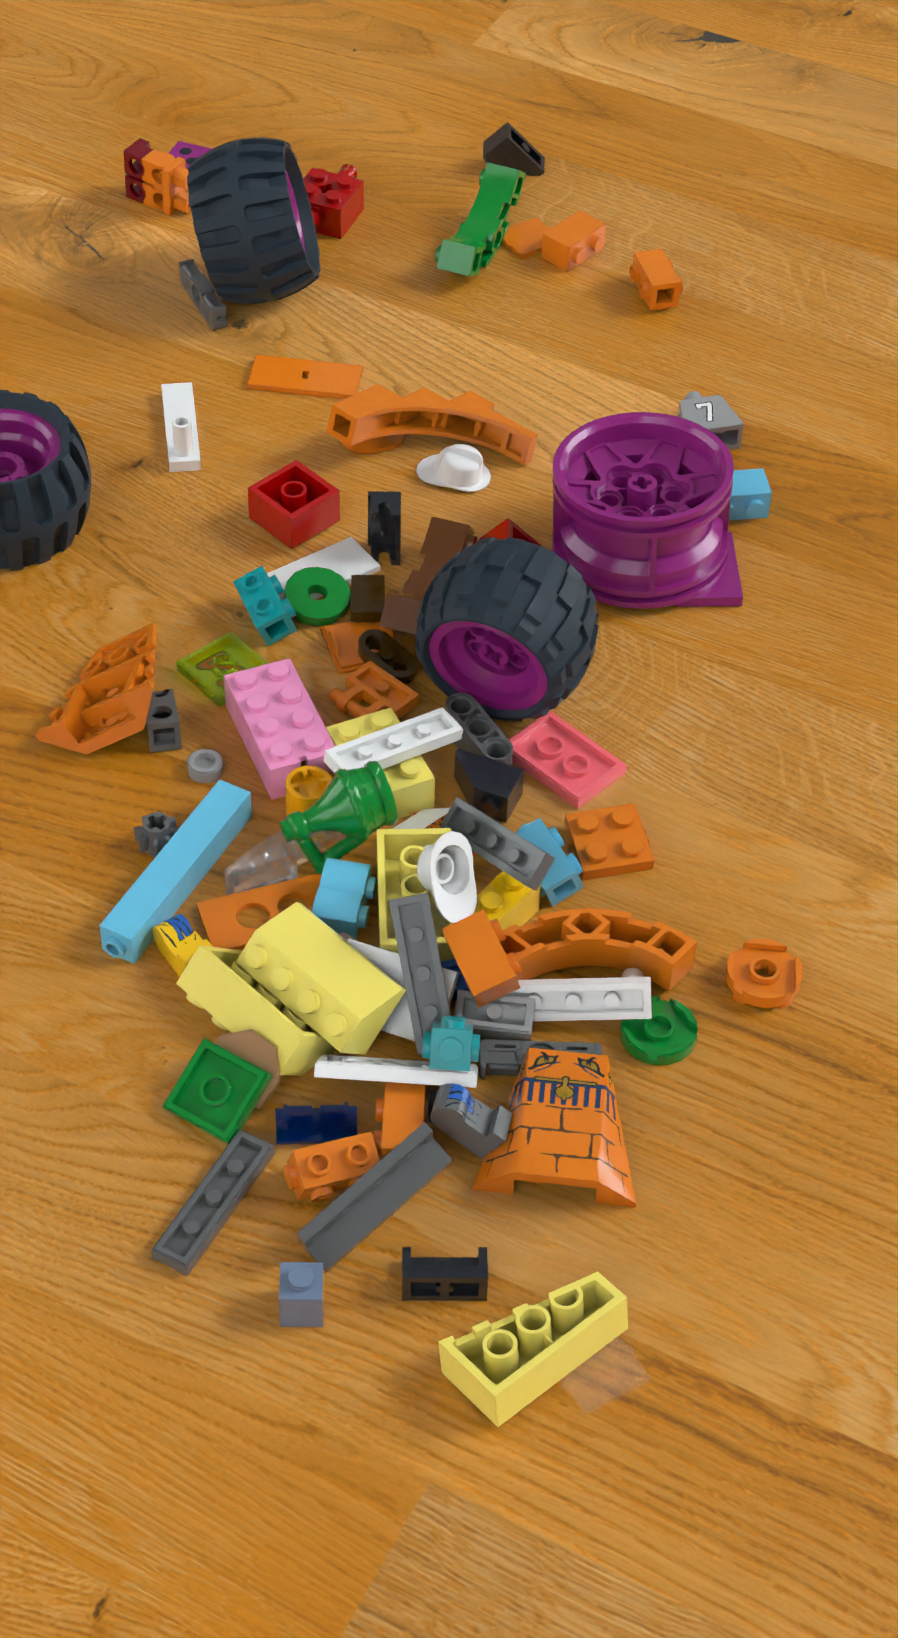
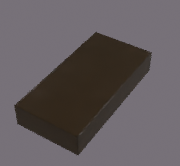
M351 575V622H380L385 605V575Z

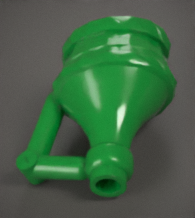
M368 761L361 768L337 769L334 773V778L313 806L304 812L296 811L288 814L285 820L279 822L286 842L297 841L298 846L318 874H322L327 858L339 860L363 844L377 829L384 825H394L398 821V813L391 787L382 767L377 761ZM332 831L347 837L321 853L310 837V833Z

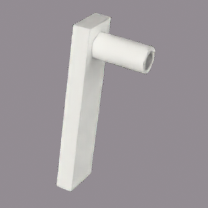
M192 382L161 384L169 471L201 470Z
M442 707L325 750L323 761L334 773L337 769L348 770L364 767V764L368 761H377L382 769L461 740L463 728Z
M628 968L622 973L621 977L518 980L520 989L507 994V996L535 999L533 1021L652 1019L651 977H644L643 973L637 968Z

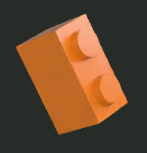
M579 210L543 233L541 258L567 272L604 248L606 243V224Z
M483 909L442 929L445 940L478 1008L520 989L517 975L523 972L513 951L506 954L500 943L506 940V937L497 918L490 921Z

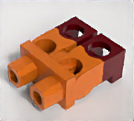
M139 138L124 150V170L127 173L125 175L127 198L162 210L163 213L170 216L177 210L185 213L191 211L189 193L186 192L188 190L187 176L189 171L186 169L184 158L178 156L175 159L169 153H160L150 148V142Z

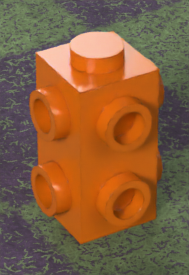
M662 248L634 252L633 265H630L629 274L631 281L635 282L638 287L640 298L645 300L650 310H663L678 306L679 294L683 292L682 279L676 275L672 261L667 259Z
M385 1082L384 1097H376L375 1122H383L382 1131L374 1130V1142L378 1155H381V1159L424 1122L432 1124L428 1122V1099H425V1084Z
M372 1132L293 1150L287 1160V1165H284V1177L289 1190H295L298 1201L310 1198L312 1203L332 1198L335 1196V1191L349 1188L380 1161Z

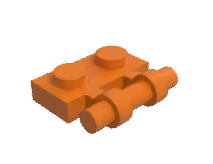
M368 661L346 677L347 691L343 692L336 687L329 694V699L335 702L336 708L344 714L350 713L357 718L391 707L398 719L419 705L420 694L371 661ZM365 700L370 706L366 708L358 702Z

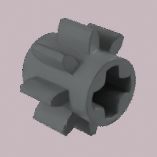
M153 812L147 816H142V826L134 827L135 841L139 842L141 853L146 851L149 855L156 857L179 829L176 827L175 817L169 818L161 812Z

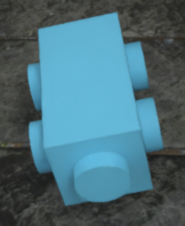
M538 818L532 823L522 825L516 831L518 835L555 857L541 883L540 898L546 896L552 907L584 888L578 875L583 872V869L572 852L567 856L561 849L565 843L554 826L548 829L541 818Z

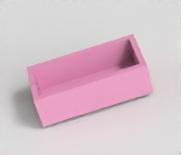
M290 658L224 675L225 705L271 800L286 796L285 780L292 770L301 767V761H305L306 766L320 767L334 777V772L323 760L325 750L333 748L335 745Z

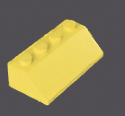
M295 902L256 929L236 961L240 967L340 1053L365 1055L406 991L300 902Z
M199 945L176 984L187 993V1000L193 1005L207 1010L212 1015V1022L221 1029L232 1033L252 1029L276 1047L280 1077L284 1075L302 1076L315 1066V1062L323 1054L330 1055L337 1050L236 963L242 952L241 950Z

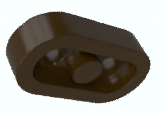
M370 629L360 635L357 651L359 657L365 663L368 661L373 662L405 685L413 681L416 676L417 660L412 653L382 630ZM371 649H376L379 652H372Z

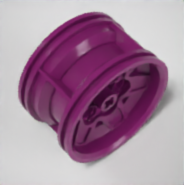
M652 412L621 413L602 417L580 426L560 443L553 458L552 552L571 564L582 575L585 584L592 589L596 601L605 604L637 609L659 608L679 604L700 595L720 578L728 559L729 510L734 474L733 458L723 441L707 428L690 420L668 414Z

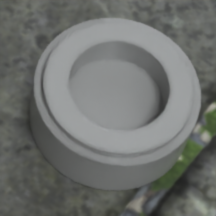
M201 749L193 752L187 759L188 775L192 780L199 783L216 781L223 773V759L221 755L210 749Z

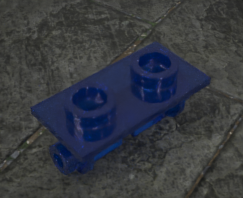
M344 1102V1105H320V1108H312V1105L288 1106V1104H284L283 1108H275L276 1145L320 1144L357 1135V1106H349L348 1102Z

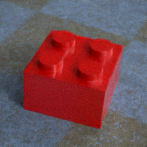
M295 460L248 487L249 518L293 549L340 521V490L298 460Z

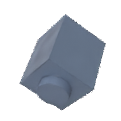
M280 1262V1327H323V1262Z

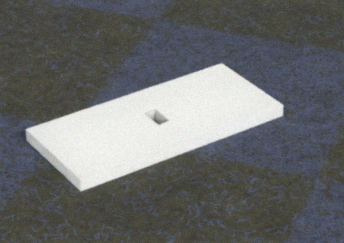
M349 537L267 574L269 577L275 574L282 588L285 589L287 580L295 572L308 567H322L338 573L349 585L351 584V575H371L380 571V565L352 537ZM284 593L280 594L279 596L283 600ZM313 593L309 596L310 598L315 600L317 598L322 597L323 595L319 593Z

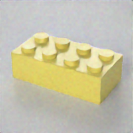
M451 828L377 829L376 862L379 948L399 954L389 900L428 893L441 962L454 959L442 932L443 928L453 923H450L441 916L436 908L432 893L421 885L417 875L418 859L424 847L435 844L442 834L450 832Z

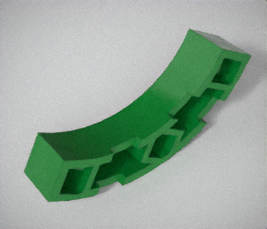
M487 162L486 169L481 171L479 178L480 188L467 219L460 224L458 232L449 239H443L442 245H439L436 250V268L473 277L480 273V267L486 268L507 233L510 222H506L510 207L517 206L526 173Z

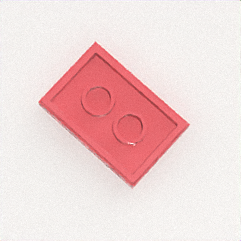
M550 710L547 715L538 718L509 739L513 745L512 762L576 809L582 807L626 774L627 765Z

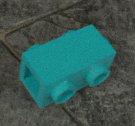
M260 566L233 581L256 629L267 646L297 631L291 619L296 616V612L287 597L283 600L280 598L279 595L285 591L275 574L269 577L263 566Z
M442 1016L441 1022L433 1023L432 1031H425L422 1058L430 1059L429 1069L470 1071L471 1062H479L480 1035L473 1034V1025L465 1024L466 1017Z

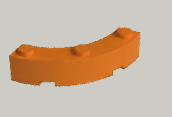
M593 908L561 910L539 915L537 921L520 927L515 924L503 930L506 940L500 942L506 954L513 951L523 972L517 975L518 980H530L541 974L569 967L600 966L623 971L628 968H637L643 973L644 977H651L652 982L667 991H670L693 969L697 941L662 922L656 921L654 924L634 919L633 913Z

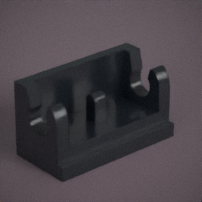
M368 491V546H371V557L376 562L379 560V553L386 552L389 553L391 565H400L401 492Z
M402 1247V1301H487V1247H478V1257H411V1247Z

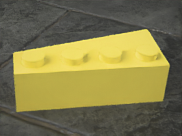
M595 1272L548 1293V1299L535 1305L525 1303L513 1308L512 1315L490 1324L486 1320L472 1326L471 1333L458 1339L450 1336L438 1341L441 1371L476 1407L499 1427L628 1329L627 1297L603 1275Z

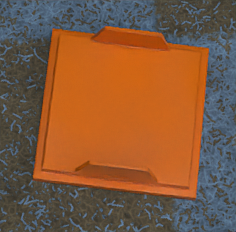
M347 621L320 627L338 674L353 672L365 664L357 651L358 640L363 632L370 629H379L395 639L394 631L379 626L380 622ZM371 649L372 652H379L376 649Z

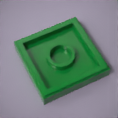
M203 1038L162 1107L222 1142L229 1144L239 1129L242 1130L273 1076Z

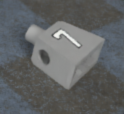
M692 391L685 396L684 400L679 402L677 417L690 420L707 428L723 441L728 450L740 449L744 424L722 396L702 397L698 391Z

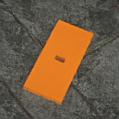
M256 354L248 379L247 389L346 399L357 394L363 366Z

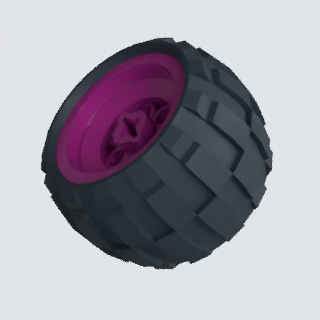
M493 537L481 539L475 545L466 546L461 553L457 552L435 574L420 603L416 620L418 623L415 633L417 658L422 662L425 668L424 672L431 681L448 697L456 693L469 694L476 699L490 718L505 721H523V719L527 718L537 719L547 715L549 710L556 708L578 687L595 651L599 627L597 625L599 614L595 609L597 601L592 589L583 581L582 575L571 564L556 555V553L523 539L511 537L506 539Z

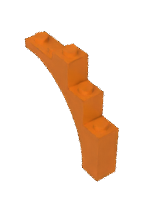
M379 384L333 404L327 427L328 434L349 446L365 440L389 435H432L481 445L496 450L522 465L531 462L538 437L536 433L495 412L494 403L471 390L449 401L425 387L405 397H401Z

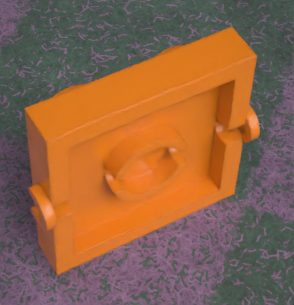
M635 803L565 814L564 824L570 840L568 841L569 854L571 852L574 854L583 869V872L580 873L582 880L653 869L654 858L649 846V838L646 837V829L643 828Z

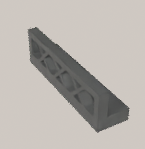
M424 1122L297 1232L301 1245L316 1262H323V1270L326 1273L452 1163L449 1155L433 1139V1130Z

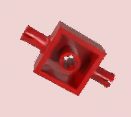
M344 164L337 174L321 168H311L303 178L310 200L316 233L342 239L364 210V181L356 179L357 170L353 165H350L347 169L348 164Z

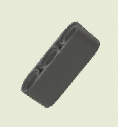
M456 693L449 696L446 700L445 710L463 728L461 740L454 742V744L459 749L512 766V743L476 699L466 693Z

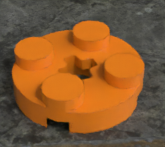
M753 939L745 942L743 948L736 952L734 949L727 960L725 978L728 987L732 991V998L739 1004H749L761 1008H786L790 1006L793 998L799 993L802 984L803 965L797 955L794 959L791 954L786 952L787 946L774 940ZM760 969H766L771 977L759 976Z

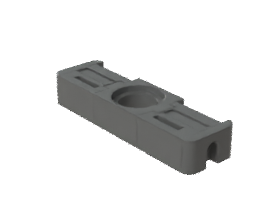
M194 259L179 262L181 284L210 328L217 330L227 327L225 304L222 305L206 276L201 274L195 265Z
M485 1039L480 1043L479 1076L484 1080L485 1075L518 1076L529 1048L602 1055V1046L599 1043Z

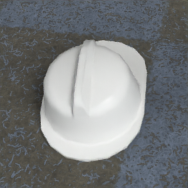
M455 444L444 448L440 454L431 455L423 459L416 469L418 477L426 483L464 492H477L485 489L490 483L491 478L489 469L483 464V457L476 448L465 444Z
M450 831L442 834L435 844L424 847L418 859L417 875L421 885L432 893L436 908L441 916L450 923H456L473 915L477 903V890L473 870L472 848L467 838L461 833Z

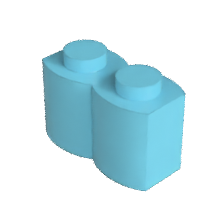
M332 858L326 859L312 913L341 937L356 939L359 929H366L370 908L366 906L367 899H374L377 887V877H371V865Z

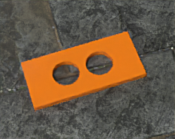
M316 873L197 902L196 908L208 941L213 947L243 950L255 930L258 929L243 927L237 921L239 913L248 908L263 909L270 916L269 920H271L280 913L278 907L281 902L288 898L296 897L306 900L310 904V911L312 912L322 874Z

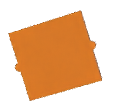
M535 217L510 226L502 242L505 244L506 249H510L520 259H524L542 252L543 233L552 227H547Z

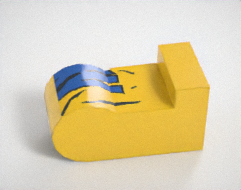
M178 914L152 927L153 938L158 949L179 978L199 945L213 947L207 938L202 940L198 933L193 931L188 920L182 914Z

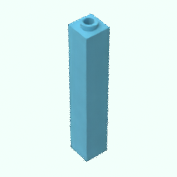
M219 779L99 925L102 950L114 958H122L133 964L136 963L154 940L152 927L172 918L251 819V792Z

